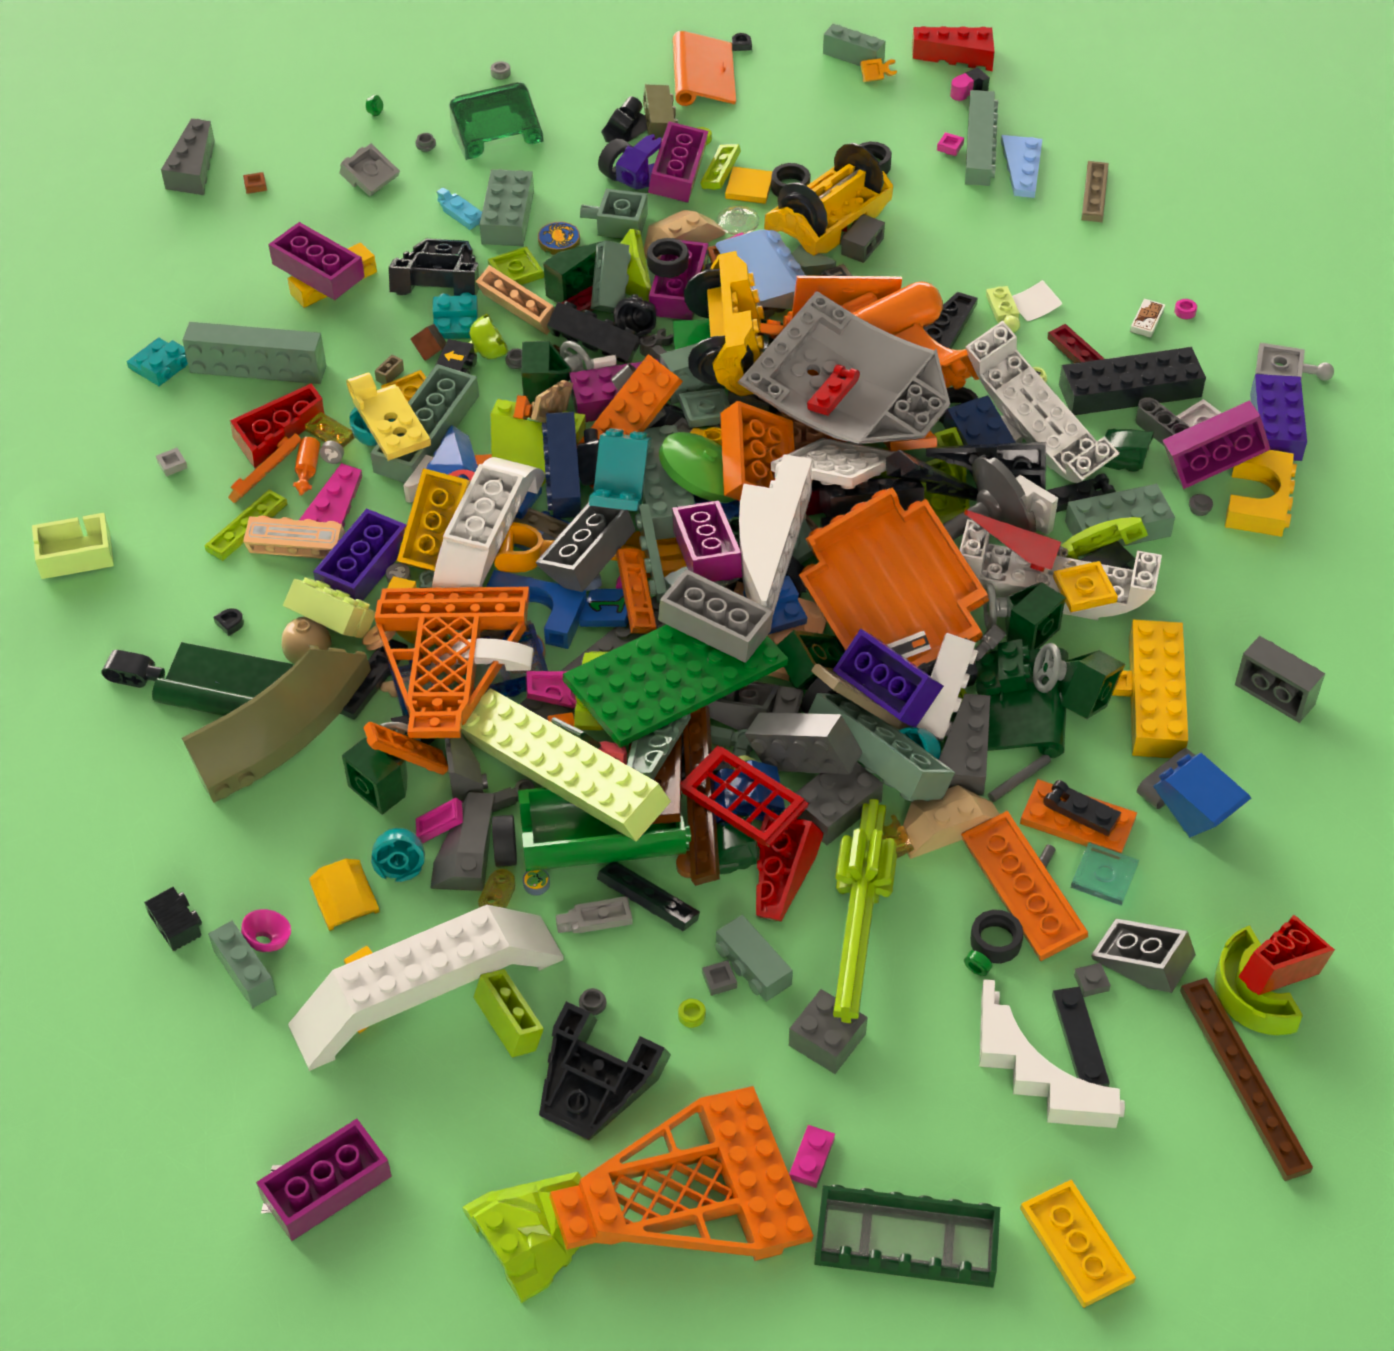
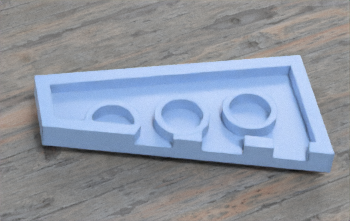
M1002 135L1001 144L1004 147V156L1007 160V169L1010 172L1014 196L1035 198L1042 139Z

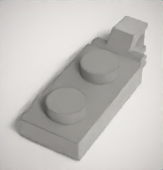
M626 896L574 905L573 909L568 910V913L556 915L558 933L571 931L573 933H584L633 924Z

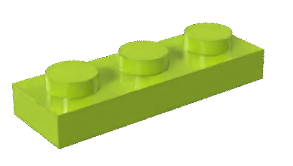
M739 144L719 146L700 182L702 189L717 190L722 188L741 152Z

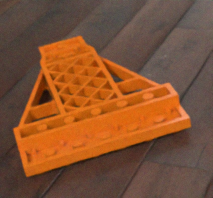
M529 587L382 589L381 598L377 601L375 622L410 716L407 731L409 738H461L462 725H465L481 697L485 694L503 664H499V661H493L474 690L477 668L474 659L476 639H480L481 632L484 630H513L507 641L517 643L526 630L530 596ZM455 630H464V631H462L461 633H458V632L455 631ZM417 631L415 648L390 649L384 632ZM448 634L453 637L446 643L441 640ZM470 636H471V643H470L468 640H466V639L469 638ZM458 641H462L467 645L458 652L452 649ZM434 644L439 646V648L433 651L432 653L428 650V648ZM470 649L467 661L461 655ZM445 653L451 655V657L443 662L439 659ZM456 659H458V663L462 666L453 671L450 667L457 663ZM395 660H413L408 693ZM432 662L436 665V667L430 671L425 669V667L431 664ZM442 672H445L448 675L441 681L436 678ZM464 674H466V681L462 678ZM430 681L434 686L426 691L422 686ZM456 681L459 686L450 690L447 686Z
M754 1086L699 1098L580 1179L579 1185L551 1191L549 1197L567 1250L593 1243L612 1245L620 1242H631L753 1256L754 1261L781 1255L784 1248L812 1242L814 1236ZM698 1112L710 1144L684 1150L678 1149L670 1130ZM664 1137L669 1153L622 1164L658 1138ZM698 1163L694 1170L687 1167V1165ZM702 1164L717 1171L713 1179L698 1172ZM670 1170L667 1176L659 1173L661 1171ZM675 1170L690 1177L685 1186L671 1179ZM720 1174L723 1177L725 1185L717 1182V1179L720 1176ZM642 1176L639 1183L631 1179ZM647 1177L662 1184L658 1192L643 1185ZM693 1180L708 1187L704 1195L689 1188ZM620 1183L634 1190L630 1199L615 1192ZM666 1186L680 1193L676 1202L662 1195ZM713 1189L727 1197L722 1202H716L708 1198V1195ZM638 1193L652 1199L648 1208L634 1202ZM684 1196H687L699 1204L697 1208L689 1209L680 1203ZM657 1202L671 1209L669 1214L663 1216L652 1210ZM620 1204L625 1206L623 1210H621ZM629 1209L643 1216L642 1220L638 1222H632L624 1217ZM737 1214L747 1243L711 1239L705 1222ZM696 1224L701 1238L662 1234V1232Z

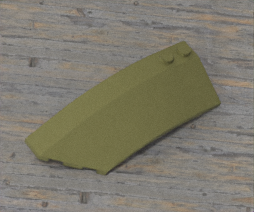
M309 645L310 650L292 668L260 694L229 714L182 737L200 781L213 803L227 798L230 794L251 785L275 770L322 733L341 713L343 707L346 706L371 671L365 652L356 651L353 654L347 653L345 649L329 647L327 650H322L317 646Z

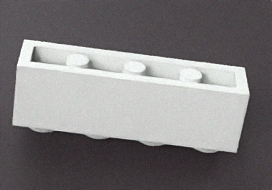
M946 633L931 674V677L944 685V687L917 725V728L927 729L940 741L950 733L953 722L950 721L952 712H958L962 698L958 697L960 688L965 689L970 674L966 673L968 664H974L978 650L974 649L976 642Z

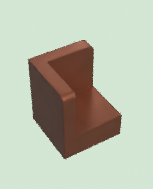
M435 324L427 326L410 338L424 360H428L443 350L446 345L445 339Z

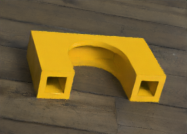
M1269 450L1233 467L1231 477L1261 482L1270 487L1275 495L1257 499L1231 494L1227 508L1225 528L1282 537L1284 528H1289L1291 514H1288L1287 511H1291L1293 497H1289V494H1293L1295 480H1291V477H1295L1297 464L1293 463V453Z

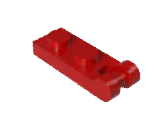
M837 364L830 377L807 402L808 410L829 416L857 383L860 371L853 368L848 370L845 366Z

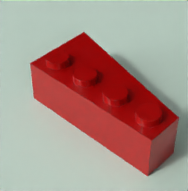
M913 27V59L936 63L940 60H945L949 65L956 66L957 63L968 64V68L975 69L976 66L986 67L985 70L993 71L995 51L992 27Z
M311 383L230 420L233 439L254 469L278 449L277 444L284 437L291 438L295 433L300 435L325 416L323 398Z
M1293 915L1288 922L1281 926L1278 932H1274L1269 940H1266L1253 952L1238 977L1246 984L1250 991L1262 995L1319 975L1335 949L1297 916Z

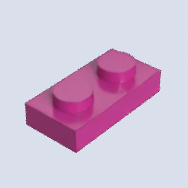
M811 1125L807 1126L789 1173L791 1180L817 1188L835 1140V1133Z

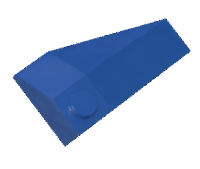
M451 425L443 436L440 447L434 452L433 459L426 467V469L448 475L456 470L476 472L478 465L469 436ZM465 475L459 476L460 478L469 480V478Z

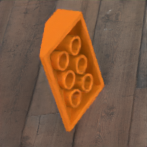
M736 401L722 411L720 416L724 496L740 501L744 484L769 488L771 480L775 481L776 479L775 472L771 471V462L783 457L784 454L787 455L794 452L795 446L792 420Z

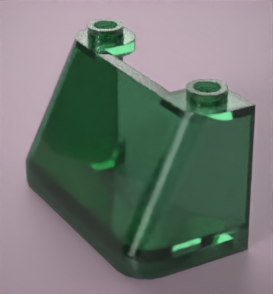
M522 82L454 97L449 103L452 133L465 160L479 157L484 152V142L522 134L524 141L528 144L544 142L543 132L529 90Z

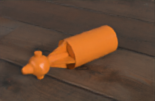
M304 437L299 443L295 472L299 480L293 483V487H296L301 496L308 490H312V485L308 481L316 473L320 442L313 437Z

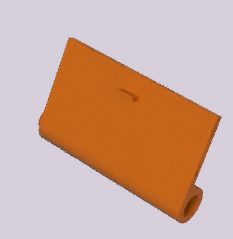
M686 31L675 33L672 42L675 98L677 103L682 106H688L694 103L697 96L735 104L736 91L732 43Z
M797 276L792 311H788L787 316H784L783 326L788 325L816 291L838 305L851 301L867 292H873L879 300L900 290L902 277Z

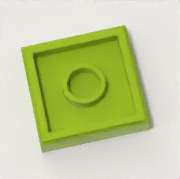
M527 246L488 259V265L520 285L544 278V271Z

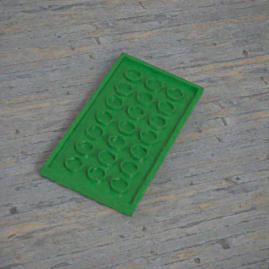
M666 624L563 673V682L619 748H622L788 665V657L766 636L745 663Z

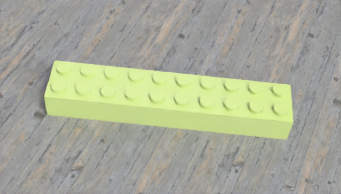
M491 688L481 697L465 725H462L461 732L471 744L634 841H637L671 802L656 781Z

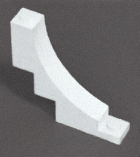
M983 980L979 1067L1013 1069V1094L1047 1097L1048 1123L1116 1128L1119 1117L1123 1118L1125 1113V1101L1120 1100V1089L1086 1082L1050 1063L1037 1052L1023 1035L1013 1017L1010 1006L999 1005L1000 992L995 991V980Z

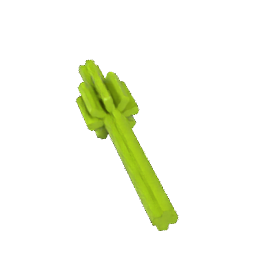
M870 799L869 804H863L860 828L854 829L853 837L843 836L839 848L835 875L837 880L836 889L840 894L850 893L833 1016L841 1018L843 1023H851L852 1019H858L873 905L879 903L880 895L889 897L893 892L897 844L892 838L882 840L886 805H880L877 799Z

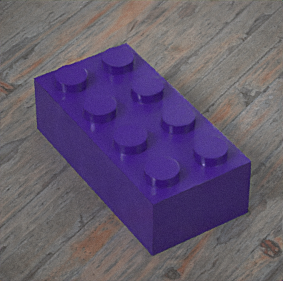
M1255 374L1250 398L1251 403L1261 416L1270 449L1293 453V461H1302L1307 445V432L1301 377Z
M366 508L313 571L315 581L324 582L335 591L336 589L349 594L350 598L363 601L385 575L387 568L397 560L407 525Z
M863 629L859 630L833 669L843 679L911 727H917L944 687V685Z

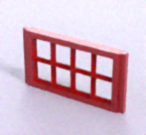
M719 746L681 782V791L684 795L769 848L809 806V803L804 798ZM723 760L736 768L725 781L711 773ZM740 772L754 779L743 793L730 785ZM707 777L721 784L710 797L696 789ZM759 783L772 791L761 804L747 796ZM725 788L739 796L727 809L714 801ZM777 795L791 803L779 816L766 808ZM743 800L757 808L746 820L732 813ZM762 811L775 819L764 832L750 824Z

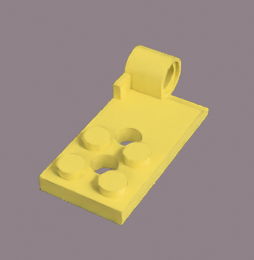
M369 372L346 380L355 407L388 461L431 446L430 437L398 386L393 384L377 390ZM388 419H396L393 422L388 421ZM399 433L405 434L404 436H401V437L397 436V434H399Z

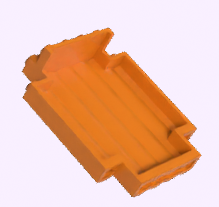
M893 487L887 490H880L869 501L856 504L849 513L834 517L830 524L823 528L814 529L805 538L819 563L816 565L810 564L805 567L802 573L799 574L800 579L844 651L847 650L860 629L875 636L886 645L924 631L931 649L906 658L918 667L924 662L929 663L937 659L946 633L964 639L967 638L973 642H978L983 637L981 629L970 612L989 601L988 594L927 499L912 503L908 510L904 511Z

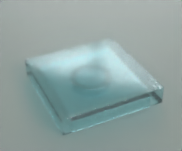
M1089 842L1072 880L1071 888L1122 906L1139 860Z

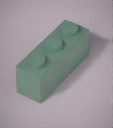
M832 24L824 33L823 54L861 66V61L881 58L883 63L886 41L842 27L841 25Z
M607 240L597 244L591 309L614 313L617 304L627 298L625 288L629 280L627 267L631 259V254L629 253L630 245Z
M743 915L716 931V950L723 958L727 957L737 975H743L754 994L760 995L767 1002L792 985L793 970Z
M233 920L208 933L213 951L252 1009L277 995L272 977Z

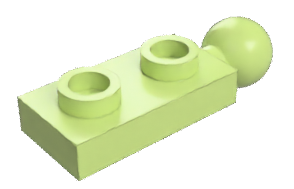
M1008 286L986 289V297L997 323L1004 321L1013 333L1017 332L1020 328L1019 311Z

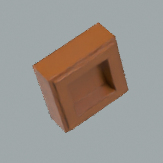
M264 172L243 175L246 194L267 191Z

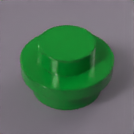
M378 95L367 98V112L373 116H378L383 110V101Z

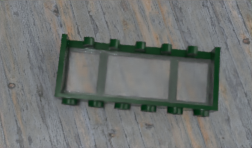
M823 1185L814 1265L993 1288L997 1272L1001 1207L992 1206L988 1203H964L957 1199H933L925 1195L919 1197L907 1196L900 1192H875L869 1188L859 1190L845 1188L842 1185Z

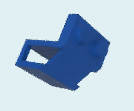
M753 760L746 761L780 783L776 766ZM725 768L720 770L716 776L725 781L735 770ZM740 772L730 785L743 793L754 779ZM714 781V790H716L721 784ZM759 783L747 796L761 804L772 791ZM725 788L715 798V802L727 809L739 796ZM777 795L766 808L779 816L785 809L783 798ZM743 800L732 813L750 816L757 808ZM762 811L755 819L763 821L766 813ZM716 815L717 824L725 822V820Z

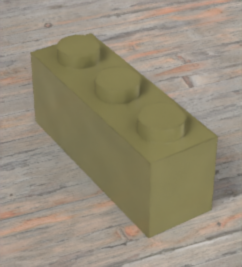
M645 84L643 106L648 135L654 134L655 139L659 137L663 139L669 121L678 123V120L675 119L676 108L673 106L674 96L670 94L669 85Z

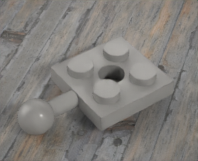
M1260 343L1255 374L1300 376L1302 379V373L1316 374L1320 380L1325 381L1333 377L1334 368L1330 363L1326 362L1318 366L1303 364L1305 349ZM1275 363H1281V364H1283L1284 366H1279V365H1276Z

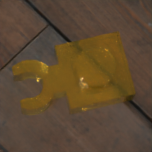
M893 814L891 815V825H884L882 840L894 839L897 844V858L915 849L905 827L901 826L899 820Z

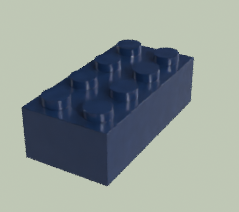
M988 395L950 407L946 411L943 426L945 429L956 427L963 445L1016 443Z
M574 412L546 413V422L542 423L548 511L553 510V518H575L581 512Z

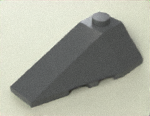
M752 682L708 704L710 718L738 731L742 729L748 730L759 712L772 713L780 685Z
M462 733L461 738H445L453 799L458 798L463 803L468 792L484 793L483 789H488L486 773L481 774L480 764Z
M468 792L462 804L463 823L449 830L433 863L431 889L484 891L494 793Z

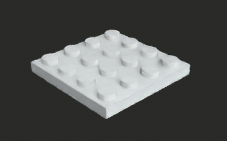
M821 438L787 455L812 459V480L821 481L823 485L837 484L841 485L843 489H853L856 485L867 482L868 479L879 476L882 472L886 471V457L895 453V451L891 452L890 450ZM783 457L771 462V471L775 472L777 463L781 464Z

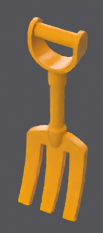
M512 522L498 554L495 556V567L499 571L511 573L533 570L537 567L536 561L555 540H543L541 533L536 528L527 524ZM640 531L633 533L620 549H641ZM676 537L656 540L664 577L682 567H687ZM513 544L524 545L531 549L513 551ZM642 551L643 561L646 558L645 551ZM616 554L611 559L612 561H617ZM646 573L647 578H651L650 573Z

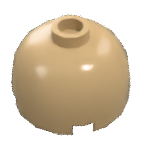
M307 617L293 619L287 624L282 633L283 653L286 659L293 664H296L310 650L309 645L317 646L322 650H327L332 645L331 636L326 626Z

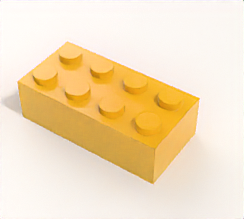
M425 468L422 469L398 554V562L435 572L443 535L471 481Z

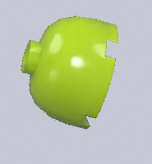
M487 313L474 321L470 327L471 341L468 343L474 344V353L479 352L483 358L497 359L507 354L509 350Z

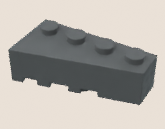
M191 118L161 168L165 189L204 195L207 171L210 168L209 161L212 157L215 142L211 121Z

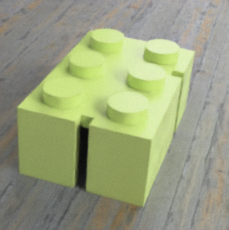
M105 513L83 516L88 536H83L78 517L32 525L35 561L41 579L114 566L110 530Z
M307 577L304 578V581L293 580L283 604L284 607L342 635L362 639L369 631L376 613L369 609L370 604L359 599L354 600L343 591L337 589L335 591L330 588V585Z

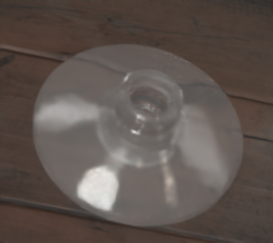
M735 205L723 209L718 214L717 224L726 233L737 235L743 232L747 234L757 228L759 216L756 211L749 207Z

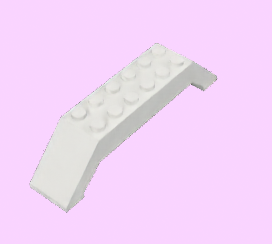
M485 905L332 970L289 1022L288 1026L309 1071L336 1060L335 1055L357 1031L477 980L481 974L497 971L511 964L537 967L540 971L563 961L564 957L540 915Z

